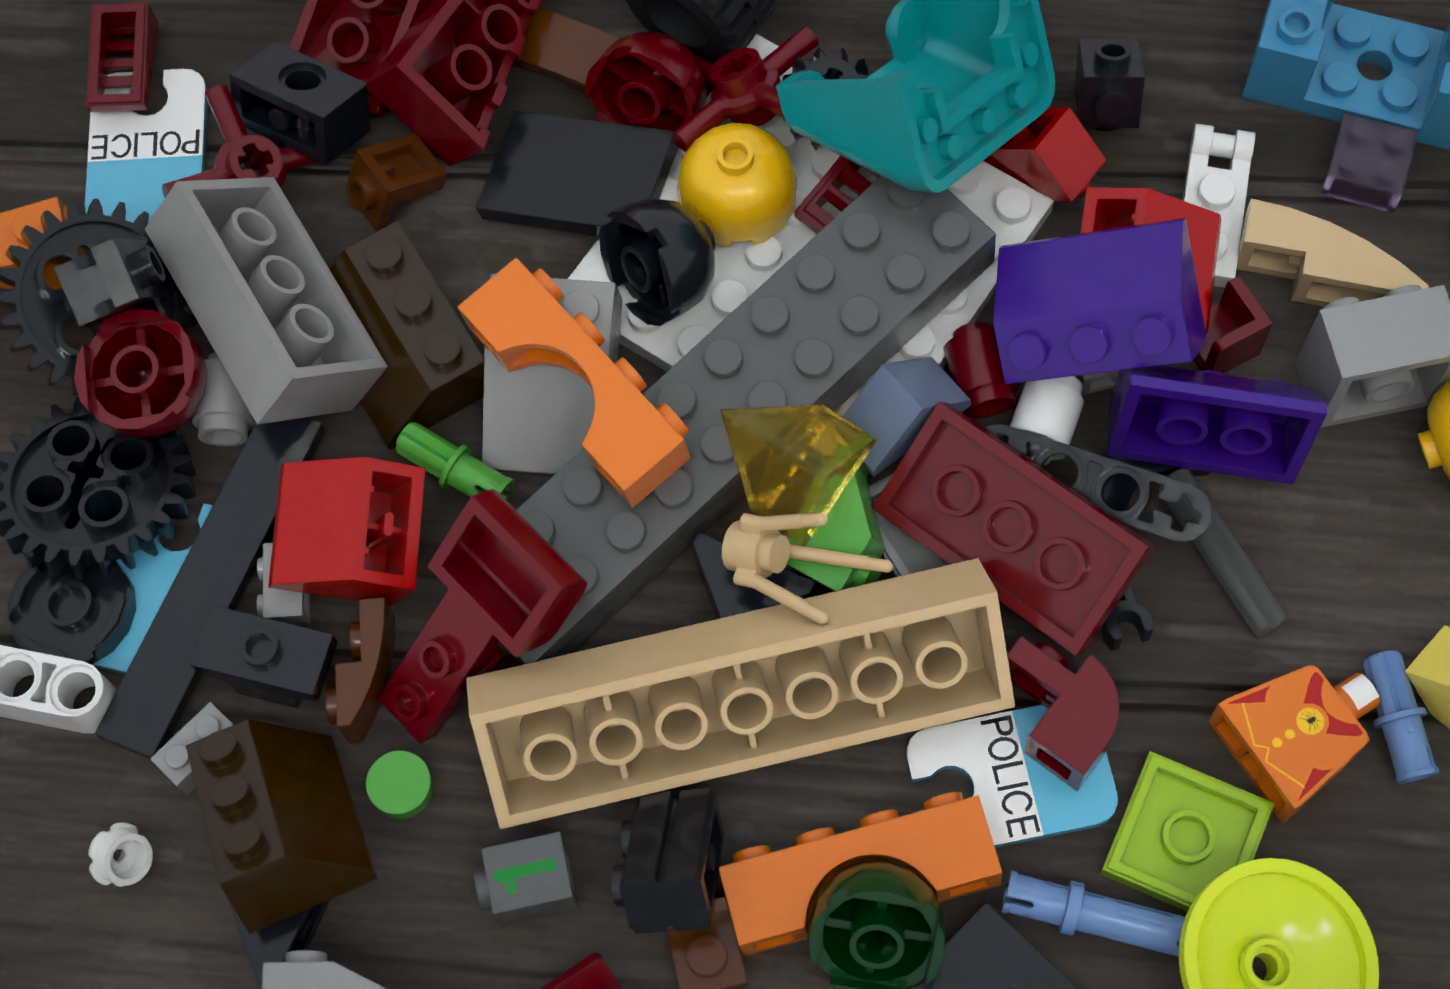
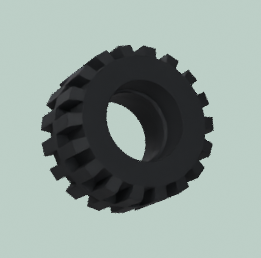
M625 0L629 5V9L649 32L663 33L675 38L693 52L695 57H701L713 63L731 51L746 48L777 6L776 0Z

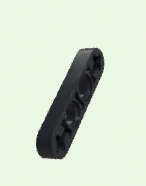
M993 424L984 427L999 439L1001 435L1008 436V445L1019 453L1028 456L1030 455V443L1041 445L1032 462L1042 469L1045 462L1054 455L1065 454L1070 456L1078 468L1077 480L1070 488L1122 524L1171 540L1187 542L1198 539L1206 533L1212 523L1213 507L1211 500L1204 491L1192 484L1008 425ZM1117 474L1130 475L1136 480L1140 489L1136 505L1126 511L1113 510L1106 504L1103 497L1105 483ZM1156 482L1165 486L1158 496L1160 499L1179 503L1183 494L1195 497L1193 508L1202 512L1199 524L1187 523L1183 532L1177 531L1172 528L1174 518L1156 510H1153V523L1140 520V516L1145 512L1150 503L1151 483Z

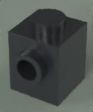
M1079 39L1074 92L1080 123L1084 128H1094L1100 131H1114L1119 128H1139L1145 81L1139 40Z

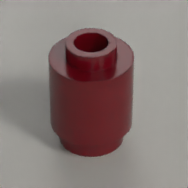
M984 322L969 323L957 328L952 333L953 338L944 345L943 349L952 380L971 399V406L967 408L968 416L972 418H987L1008 411L1016 404L1014 392L1018 389V383L1005 384L994 328L988 327V324Z

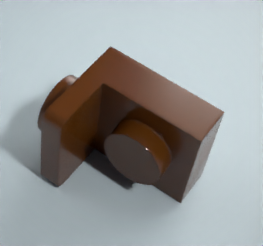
M415 133L357 150L347 181L346 191L353 207L363 213L374 229H379L388 225L393 205L441 190L447 172Z
M726 897L714 899L711 924H708L707 930L676 931L672 926L667 928L680 989H741L748 987L742 956Z

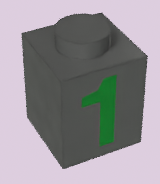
M561 832L481 849L485 869L474 871L478 901L482 911L492 909V913L501 927L579 910L568 849Z

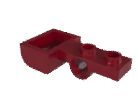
M490 489L470 497L427 565L449 589L378 698L420 744L439 733L467 691L466 678L489 673L495 669L503 656V651L498 646L499 642L515 658L546 644L557 633L587 587V581L495 489Z

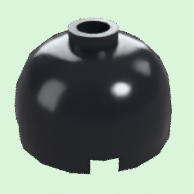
M650 198L629 203L607 215V217L612 219L611 222L602 225L600 228L601 257L610 281L616 283L617 287L624 284L629 294L634 299H637L638 302L625 304L633 315L648 325L662 326L680 317L703 300L711 287L715 272V240L706 223L699 220L692 212L675 201Z

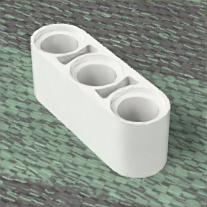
M0 645V717L80 733L96 732L117 689L93 665L80 660ZM34 675V682L31 688L23 695L13 697L16 684L22 678ZM88 687H96L95 695L91 702L82 708L73 709L74 700L79 692Z

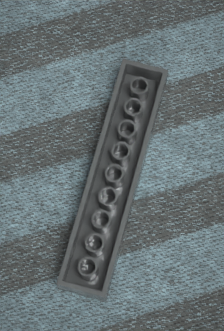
M882 176L872 183L643 393L656 409L661 404L666 403L686 425L689 433L683 439L687 445L691 457L690 460L632 509L590 463L584 449H582L516 510L587 581L585 592L554 637L546 644L518 656V658L524 664L576 652L691 545L698 532H705L863 385L882 364H885L993 264L995 262L996 233L948 189L940 193H917Z

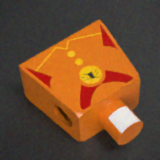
M1307 665L1225 699L1217 705L1208 722L1261 796L1275 803L1272 811L1283 824L1352 761L1370 741L1367 732L1357 719L1380 705V698L1373 684L1359 672L1332 687L1318 667Z

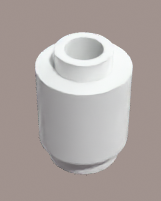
M1075 376L1026 382L1010 426L1070 445L1084 405V399L1081 396L1082 383ZM1030 443V455H1022L1032 461L1040 450L1041 445ZM1054 455L1050 457L1044 465L1049 464L1051 460L1063 459L1066 455Z

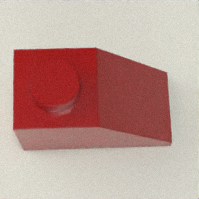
M1048 107L1042 115L983 161L1055 202H1073L1090 186L1091 178L1104 164L1106 159L1070 107Z

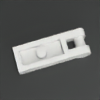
M1195 123L1182 201L1216 212L1221 216L1214 287L1225 288L1227 282L1236 276L1255 132L1237 130L1235 135L1213 132L1214 126ZM1209 156L1229 158V170L1209 167Z

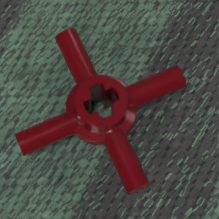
M808 27L801 28L763 60L759 52L753 48H741L731 51L719 58L715 63L701 57H696L703 69L705 85L713 88L711 93L712 101L671 133L676 145L681 150L687 152L696 139L713 127L719 126L729 117L732 123L752 124L756 127L767 123L776 115L785 118L781 111L776 85L781 82L780 76L795 63L796 57L804 58L819 45L814 32Z
M221 84L205 92L226 142L220 148L215 158L214 168L162 184L164 198H166L176 181L274 177L280 188H282L286 179V171L318 161L288 147L278 149L270 139L264 136L248 135L227 85ZM244 163L247 169L242 170L240 165ZM255 170L259 171V177L256 176Z

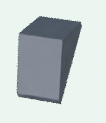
M932 357L885 363L880 366L836 424L834 433L874 477L907 453L938 402L948 403L962 413L971 406V399Z

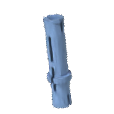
M1010 870L1007 878L1008 887L1005 886L1001 913H1011L1059 926V933L1073 936L1076 930L1179 957V941L1185 916L1084 891V883L1071 880L1069 885L1065 886Z

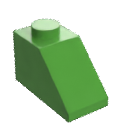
M837 446L800 512L806 514L824 513L828 518L827 523L823 526L790 529L786 537L789 543L794 545L865 555L880 559L885 546L876 512L872 509L873 501L863 465L848 451ZM790 558L786 565L832 592L877 582L881 575V572L866 571Z

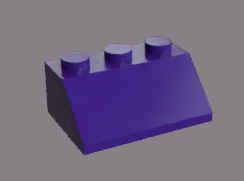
M1186 218L1002 245L999 248L993 325L1005 384L1191 362L1207 343Z
M1163 365L1119 370L1110 399L1106 456L1294 484L1325 420L1327 403L1310 387L1290 385L1279 380L1263 381L1224 375L1221 372L1212 370L1196 371Z

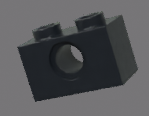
M276 41L229 74L231 96L246 128L326 166L370 131L368 88L365 86L366 82Z

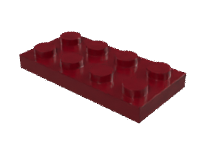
M945 402L937 403L872 507L873 510L949 565L978 558L997 590L998 600L1075 656L1085 653L1155 547Z

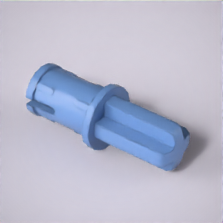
M1389 650L1369 656L1364 660L1363 666L1367 679L1373 684L1380 698V705L1376 707L1379 718L1375 719L1373 723L1375 728H1382L1396 773L1397 784L1414 782L1438 775L1440 771L1435 764L1422 721V717L1427 715L1426 708H1418L1410 680L1405 673L1406 667L1402 654L1397 650Z

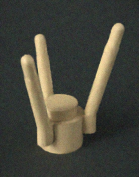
M744 513L740 520L733 522L727 529L722 543V560L728 570L735 571L733 576L735 585L756 589L804 617L806 616L822 625L826 624L829 620L826 612L771 582L766 577L771 576L773 573L778 574L782 572L789 558L884 573L891 572L893 564L889 560L872 558L865 555L790 544L788 538L779 532V530L823 526L828 521L824 513H800L764 517Z

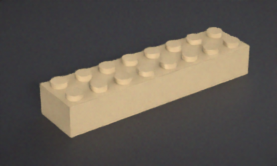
M976 558L805 598L804 600L828 614L829 620L823 625L780 604L468 677L466 680L469 718L499 828L504 829L1013 708L1015 707L997 590L980 560Z

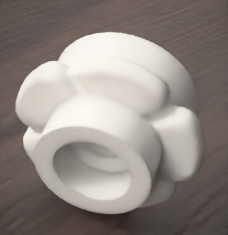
M126 822L113 824L108 832H99L92 840L88 850L89 857L92 858L89 870L94 880L102 885L114 883L118 887L132 885L140 881L149 871L153 858L152 848L146 837L138 834L136 826ZM118 849H121L122 851L120 857L117 860H114V852Z

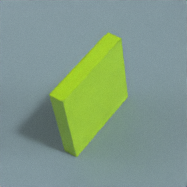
M1149 751L1100 875L1188 912L1196 896L1213 878L1229 868L1254 860L1275 803Z

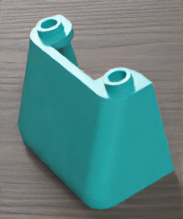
M901 0L892 9L885 28L886 39L891 47L893 59L864 79H824L818 72L803 70L793 73L776 85L781 111L788 126L794 132L910 191L917 193H940L948 189L1048 109L1054 97L1055 75L1039 0Z

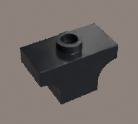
M112 238L91 247L90 251L86 254L54 267L79 327L99 325L106 318L126 310L154 306L175 297L151 240Z
M210 605L189 665L195 672L227 683L238 694L298 709L301 700L318 702L338 641L330 633Z

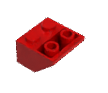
M1087 187L1080 234L1186 218L1205 332L1208 333L1222 220L1220 214L1149 188Z
M369 457L284 463L280 469L268 587L357 602L364 599L385 598L389 607L413 592L416 585L425 468Z

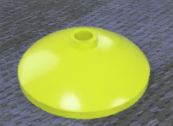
M1266 858L1244 862L1229 868L1207 883L1196 896L1186 914L1179 941V968L1184 989H1378L1377 950L1372 933L1363 914L1342 887L1322 872L1308 865L1286 859ZM1255 957L1260 958L1266 966L1267 972L1264 980L1259 979L1253 972L1252 963Z

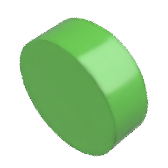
M398 750L382 755L372 764L366 777V791L373 805L383 815L393 819H407L416 816L427 807L433 796L434 780L429 768L419 756L408 751Z

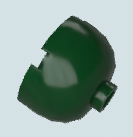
M887 861L863 862L844 869L822 888L810 917L808 935L809 954L815 968H817V963H819L820 967L830 975L831 986L835 989H907L909 986L918 984L924 978L925 986L936 978L945 959V919L942 907L932 888L906 867Z

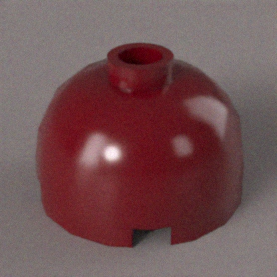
M636 32L622 37L611 44L588 71L584 88L586 101L592 95L593 104L598 110L593 117L595 121L670 131L676 130L702 109L707 98L703 69L694 53L679 40L656 32Z
M129 309L108 317L99 324L97 328L101 332L92 339L89 347L83 343L76 358L74 374L76 389L80 402L105 426L132 437H157L178 429L197 410L205 394L208 371L202 350L179 323L155 310Z

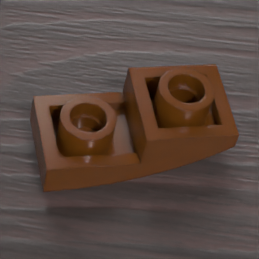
M538 8L535 13L531 14L524 36L527 37L520 57L514 59L513 64L520 68L559 78L570 89L585 93L584 88L588 71L607 48L620 38L572 18Z
M385 598L359 600L360 622L350 623L349 636L352 657L354 660L361 661L335 664L336 685L327 686L326 711L329 723L331 725L337 724L338 729L349 744L360 743L364 740L382 704L378 698L389 682L395 645V616Z

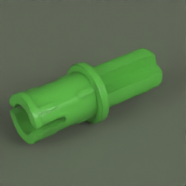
M418 422L408 423L396 440L397 453L439 478L438 484L443 489L453 487L469 498L475 494L495 489L507 501L509 495L504 493V491L511 492L514 488L515 480L513 478L506 477L472 456L471 447L466 444L457 447Z

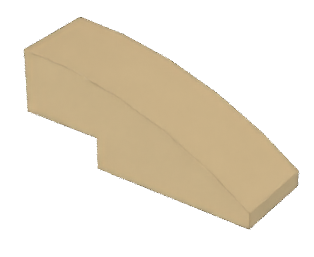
M1255 199L1250 200L1243 219L1236 270L1293 279L1294 284L1291 298L1293 302L1325 307L1335 300L1346 297H1356L1360 302L1381 298L1388 292L1406 285H1418L1421 289L1429 288V284L1402 262L1368 240L1344 228L1293 208Z

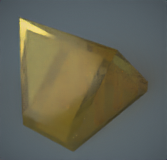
M823 404L720 410L750 510L758 516L800 513H824L827 515L877 442L874 437ZM819 526L780 531L802 546H806Z

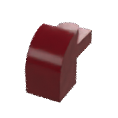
M1021 636L1007 653L1011 682L1049 709L1028 736L1024 753L1078 792L1101 761L1116 729L1119 717V699L1115 684L1105 667L1091 654L1077 673L1074 674L1067 669L1069 667L1067 660L1057 650L1042 642L1033 645Z

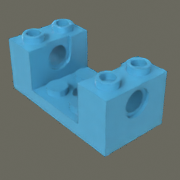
M1269 0L1242 97L1450 150V22L1446 31L1333 4V0ZM1362 63L1377 64L1385 71L1387 77L1377 81L1367 79L1360 74L1357 66Z

